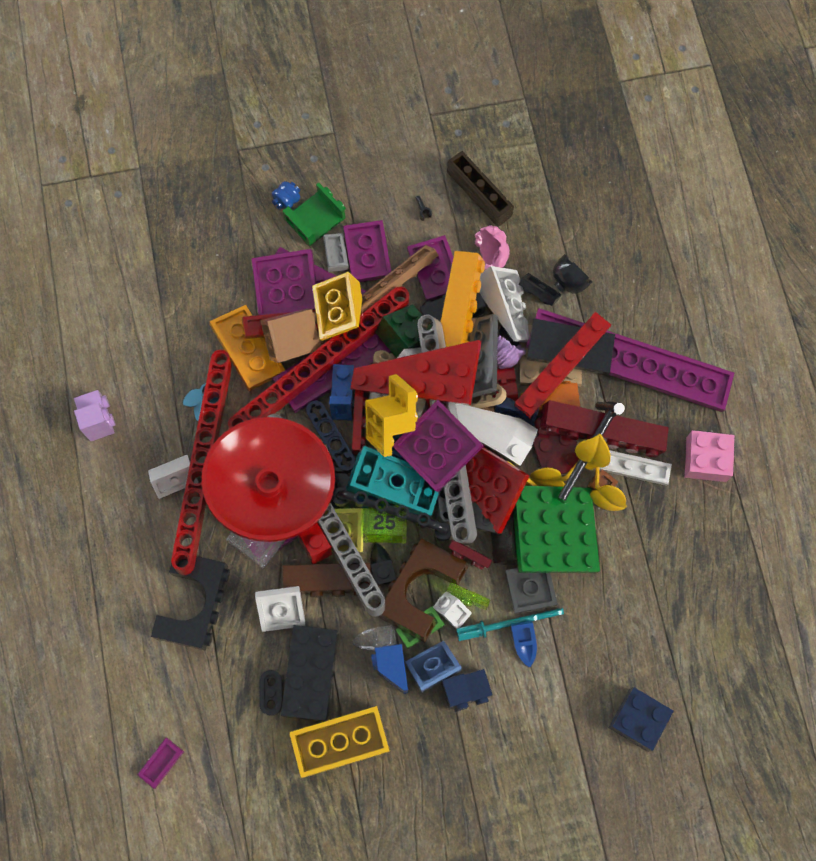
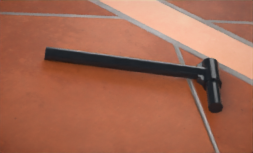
M608 401L595 404L597 410L605 411V416L593 437L601 434L603 437L613 417L624 412V405L622 403ZM579 459L558 498L566 501L588 462Z

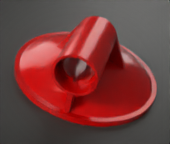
M276 417L250 419L233 426L223 433L207 453L201 476L206 504L217 521L240 537L261 542L286 540L311 528L327 510L335 486L333 461L323 442L303 425Z

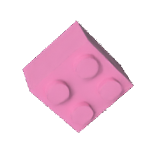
M691 431L686 437L684 478L727 482L733 476L734 435Z

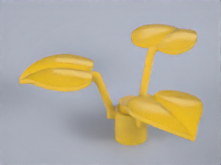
M598 434L591 439L578 443L575 448L577 457L584 462H588L585 466L586 469L592 470L595 468V488L597 490H593L590 493L594 504L609 511H619L627 508L626 497L619 488L611 485L600 487L599 469L600 467H606L611 461L608 445L602 435ZM576 464L563 477L560 471L554 468L535 470L531 473L530 477L538 486L564 487L565 483L563 481L570 477Z

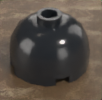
M564 254L557 261L553 269V277L557 281L554 285L562 293L565 290L571 294L580 293L592 281Z

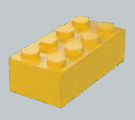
M377 706L289 732L301 778L390 752Z

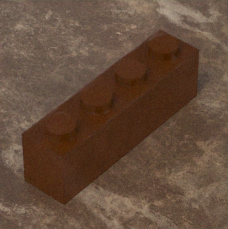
M352 563L348 568L356 570L359 568V564ZM365 563L371 573L370 563ZM340 564L283 566V588L299 586L301 594H310V597L313 598L323 597V594L332 593L333 597H343L345 593H354V596H357ZM366 581L359 584V587L362 589L370 586V583Z

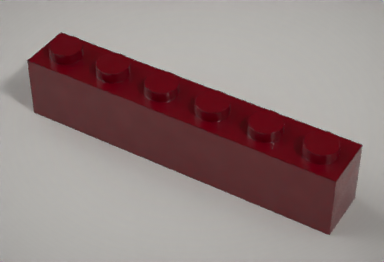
M549 400L542 406L539 430L546 431V434L565 435L567 439L571 440L591 439L605 413ZM616 415L605 431L603 438L608 448H624L629 453L642 452L647 457H658L666 452L669 427Z

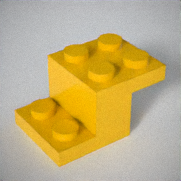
M397 374L389 376L388 396L365 400L366 439L383 457L392 455V447L394 446L393 436L416 431V422L418 420L416 412L417 392Z

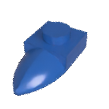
M533 621L511 624L516 652L522 662L531 667L537 653Z

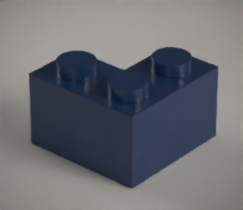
M485 669L466 675L454 676L442 680L441 683L449 710L454 708L455 712L467 709L469 707L468 704L475 702L476 705L489 702L488 697L493 695Z

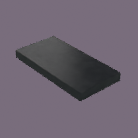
M534 318L527 359L549 364L581 327ZM606 332L574 369L609 375L615 334Z

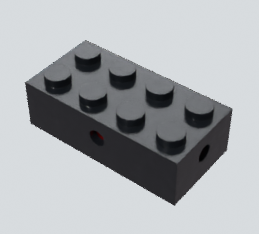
M293 625L281 716L322 722L328 721L339 637L338 630Z

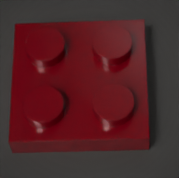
M452 540L449 546L453 550L452 555L462 560L465 557L471 559V564L481 570L484 567L489 568L493 561L491 558L455 540Z

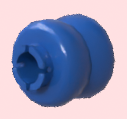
M284 181L272 192V203L274 206L278 205L277 209L284 210L288 206L292 208L293 204L300 200V189L298 186L294 187L295 183Z

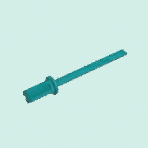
M563 608L489 625H484L481 620L478 624L456 628L458 641L481 636L486 638V632L510 627L511 624L563 615L564 611Z

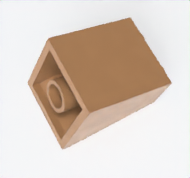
M307 308L260 320L270 360L276 363L314 352L323 344L316 328V324H318L316 312H313L312 309Z

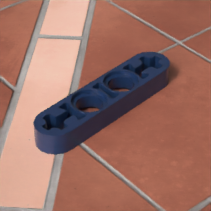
M311 401L306 407V412L324 445H327L328 451L337 467L345 473L352 472L356 461L354 455L325 406L320 401ZM313 407H316V409L321 408L319 413L322 419L318 420L317 415L312 413ZM328 423L332 426V429L328 433H323L320 430L321 425ZM335 440L342 443L341 449L332 450L330 448L331 442ZM345 450L347 451L344 453L346 460H352L350 462V467H347L346 465L342 466L343 460L340 455Z

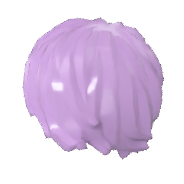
M499 336L497 367L500 369L513 367L526 354V350L524 347L521 348V345L512 346L510 341Z

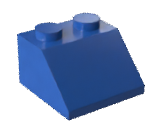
M402 644L375 648L376 654H371L373 669H378L379 675L403 694L408 693Z

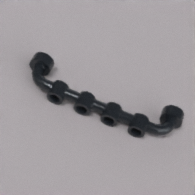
M337 488L333 492L332 500L337 506H345L349 501H352L358 507L367 506L373 508L378 514L387 513L396 516L399 521L408 520L417 523L420 528L428 527L434 529L435 537L439 541H447L451 537L450 525L430 519L427 513H420L418 515L409 512L406 506H399L397 508L388 505L387 500L383 498L377 501L367 498V494L362 491L353 493L345 488ZM364 497L365 500L363 502L357 501V498ZM384 504L386 507L384 509H379L378 505ZM405 511L407 514L405 516H400L399 512ZM421 518H426L427 523L423 524L419 520Z

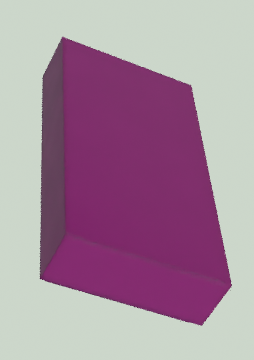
M165 738L137 775L153 789H156L185 751L170 739Z

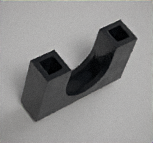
M196 556L195 567L190 574H179L172 564L169 573L173 576L194 580L202 584L206 593V602L202 611L189 620H177L157 615L151 637L156 640L206 651V647L210 646L213 633L210 632L212 625H216L219 612L216 610L218 603L223 601L224 590L222 588L224 582H227L229 579L230 569H228V565L225 562ZM188 559L180 560L178 567H185Z

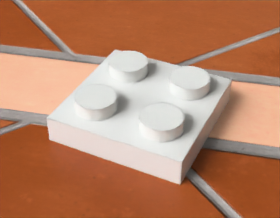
M299 586L255 592L262 632L293 628V625L305 626Z

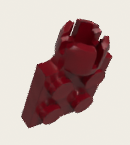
M539 417L534 422L536 429H538V435L534 439L533 448L540 468H554L560 471L561 474L569 472L579 460L575 453L577 441L567 439L565 435L546 434V431L539 430L541 417Z

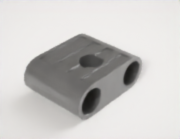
M444 488L439 491L434 507L436 521L449 524Z

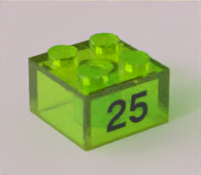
M370 507L363 508L364 543L407 544V520L399 521L396 516L387 513L378 514L375 509ZM405 511L399 512L400 516H405L407 514Z

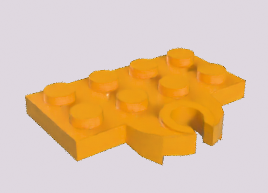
M244 305L211 320L210 326L224 350L228 352L232 364L248 391L273 380V377L285 371L281 362L276 363L270 360L265 337L245 339L242 317L253 315L247 305Z

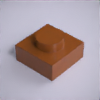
M599 469L600 487L604 485H617L618 481L603 469ZM595 476L587 485L592 490H597L595 488Z

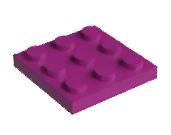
M311 249L252 258L259 315L295 312L307 308L316 310L312 286L317 283Z
M437 400L417 420L416 431L404 433L394 443L393 447L436 492H439L484 445Z

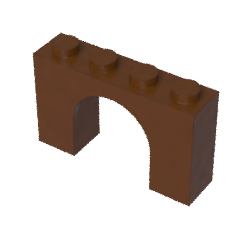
M421 538L419 543H415L412 547L409 560L401 565L400 575L397 580L394 579L388 588L389 593L384 598L385 610L379 617L425 643L436 622L434 617L413 607L407 601L406 594L409 585L419 576L435 575L458 587L468 570L467 561Z

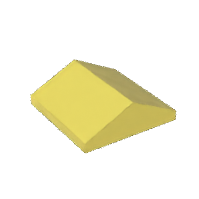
M334 509L358 552H363L364 509ZM332 527L328 532L336 533L339 529ZM342 545L338 548L341 552L349 549L347 545Z

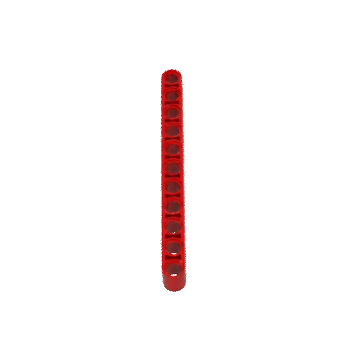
M396 287L360 315L358 328L336 335L325 342L229 419V428L250 419L268 417L278 412L332 369L333 364L337 365L375 335L383 316L409 306L408 290L404 287ZM397 297L405 298V300L400 302L396 301L395 299ZM382 309L389 310L387 314H381L379 311ZM367 321L374 323L372 326L369 327L364 325V323ZM350 334L358 335L355 339L348 338ZM335 346L342 348L339 352L332 351ZM319 359L326 360L322 365L316 364V361ZM302 372L310 373L308 377H300ZM287 384H291L294 386L291 390L288 391L283 389L284 386ZM269 398H277V401L275 403H267V400ZM254 410L261 411L257 417L251 416Z
M216 350L210 359L176 532L171 564L181 575L190 574L196 562L206 501L203 495L202 482L194 483V480L202 476L204 463H199L198 460L203 456H207L210 448L220 435L232 371V362L228 352L225 350ZM220 360H226L224 364H217ZM216 379H223L221 383H213ZM219 398L216 403H210L211 399ZM210 417L215 418V420L211 423L206 422V420ZM205 437H212L209 442H202ZM194 497H200V500H199L198 503H196V504H191V503H190V501H191L192 498H194ZM189 518H196V521L193 524H186ZM192 538L190 545H182L184 539ZM188 559L185 567H178L180 560Z

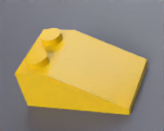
M346 272L312 286L321 341L359 327L362 294L360 282L353 275Z

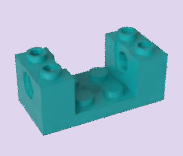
M363 446L358 453L346 486V490L349 492L357 493L362 491L367 496L383 498L392 504L406 506L409 512L418 515L420 513H427L430 517L439 494L408 462L393 456L383 457L379 451L367 446ZM392 477H400L402 486H394L391 482ZM421 518L419 521L425 522L427 519Z

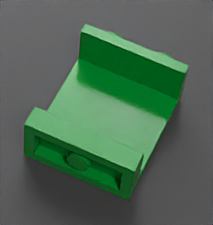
M320 183L316 184L317 193L295 210H292L289 206L282 210L284 220L309 247L346 218L344 204L340 200L336 201L330 189L326 186L323 187Z

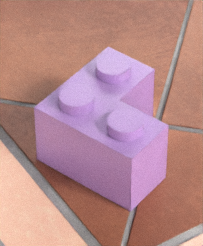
M96 390L74 398L77 410H74L79 429L90 441L115 433L113 426L116 424L112 414H109L107 409L110 405L106 395L102 396Z

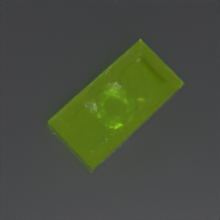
M450 583L447 592L459 598L468 607H471L473 604L487 610L490 599L454 583Z

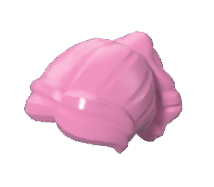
M497 226L481 228L475 234V245L480 247V253L485 261L484 270L491 266L504 267L510 252L504 231H501Z

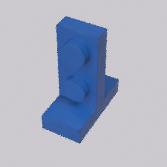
M333 364L332 390L329 400L332 420L352 421L353 390L350 388L354 365Z

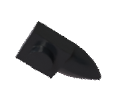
M375 543L371 551L370 565L374 580L380 586L391 583L394 579L396 580L389 554L380 544Z

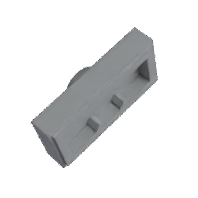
M343 233L323 235L328 272L348 270Z

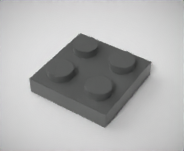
M518 568L505 570L514 614L558 605L550 573H518Z

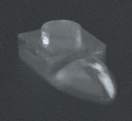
M388 625L365 630L355 637L352 644L360 649L374 651L378 647L396 645L395 626Z

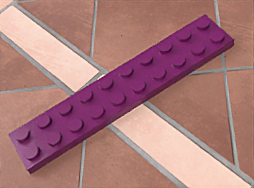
M538 308L535 319L582 327L585 324ZM607 331V333L615 334L609 375L720 412L725 411L734 372ZM529 335V339H528L526 348L529 347L530 335Z

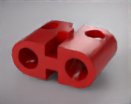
M514 367L497 369V384L505 389L507 398L516 401L518 399V390Z

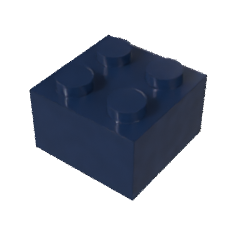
M633 687L628 690L608 728L647 752L653 751L674 711Z

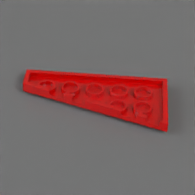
M471 341L354 368L350 389L389 395V376L397 374L417 392L418 399L471 405L482 341Z
M483 447L466 464L471 500L476 502L482 510L483 516L490 520L494 530L497 533H502L530 475Z

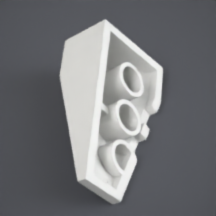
M494 266L489 267L480 275V294L493 314L498 317L499 322L513 341L528 342V322L523 315V310L526 309V306L521 299L524 290L519 285L520 277L517 270Z
M456 404L458 420L485 447L512 464L521 466L532 448L538 429L520 418Z

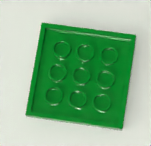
M524 486L513 509L518 573L600 572L593 500L590 496L591 488L573 487L568 498L564 501L558 498L563 487Z

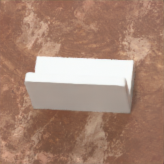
M188 455L148 471L150 482L158 499L186 487L190 466Z

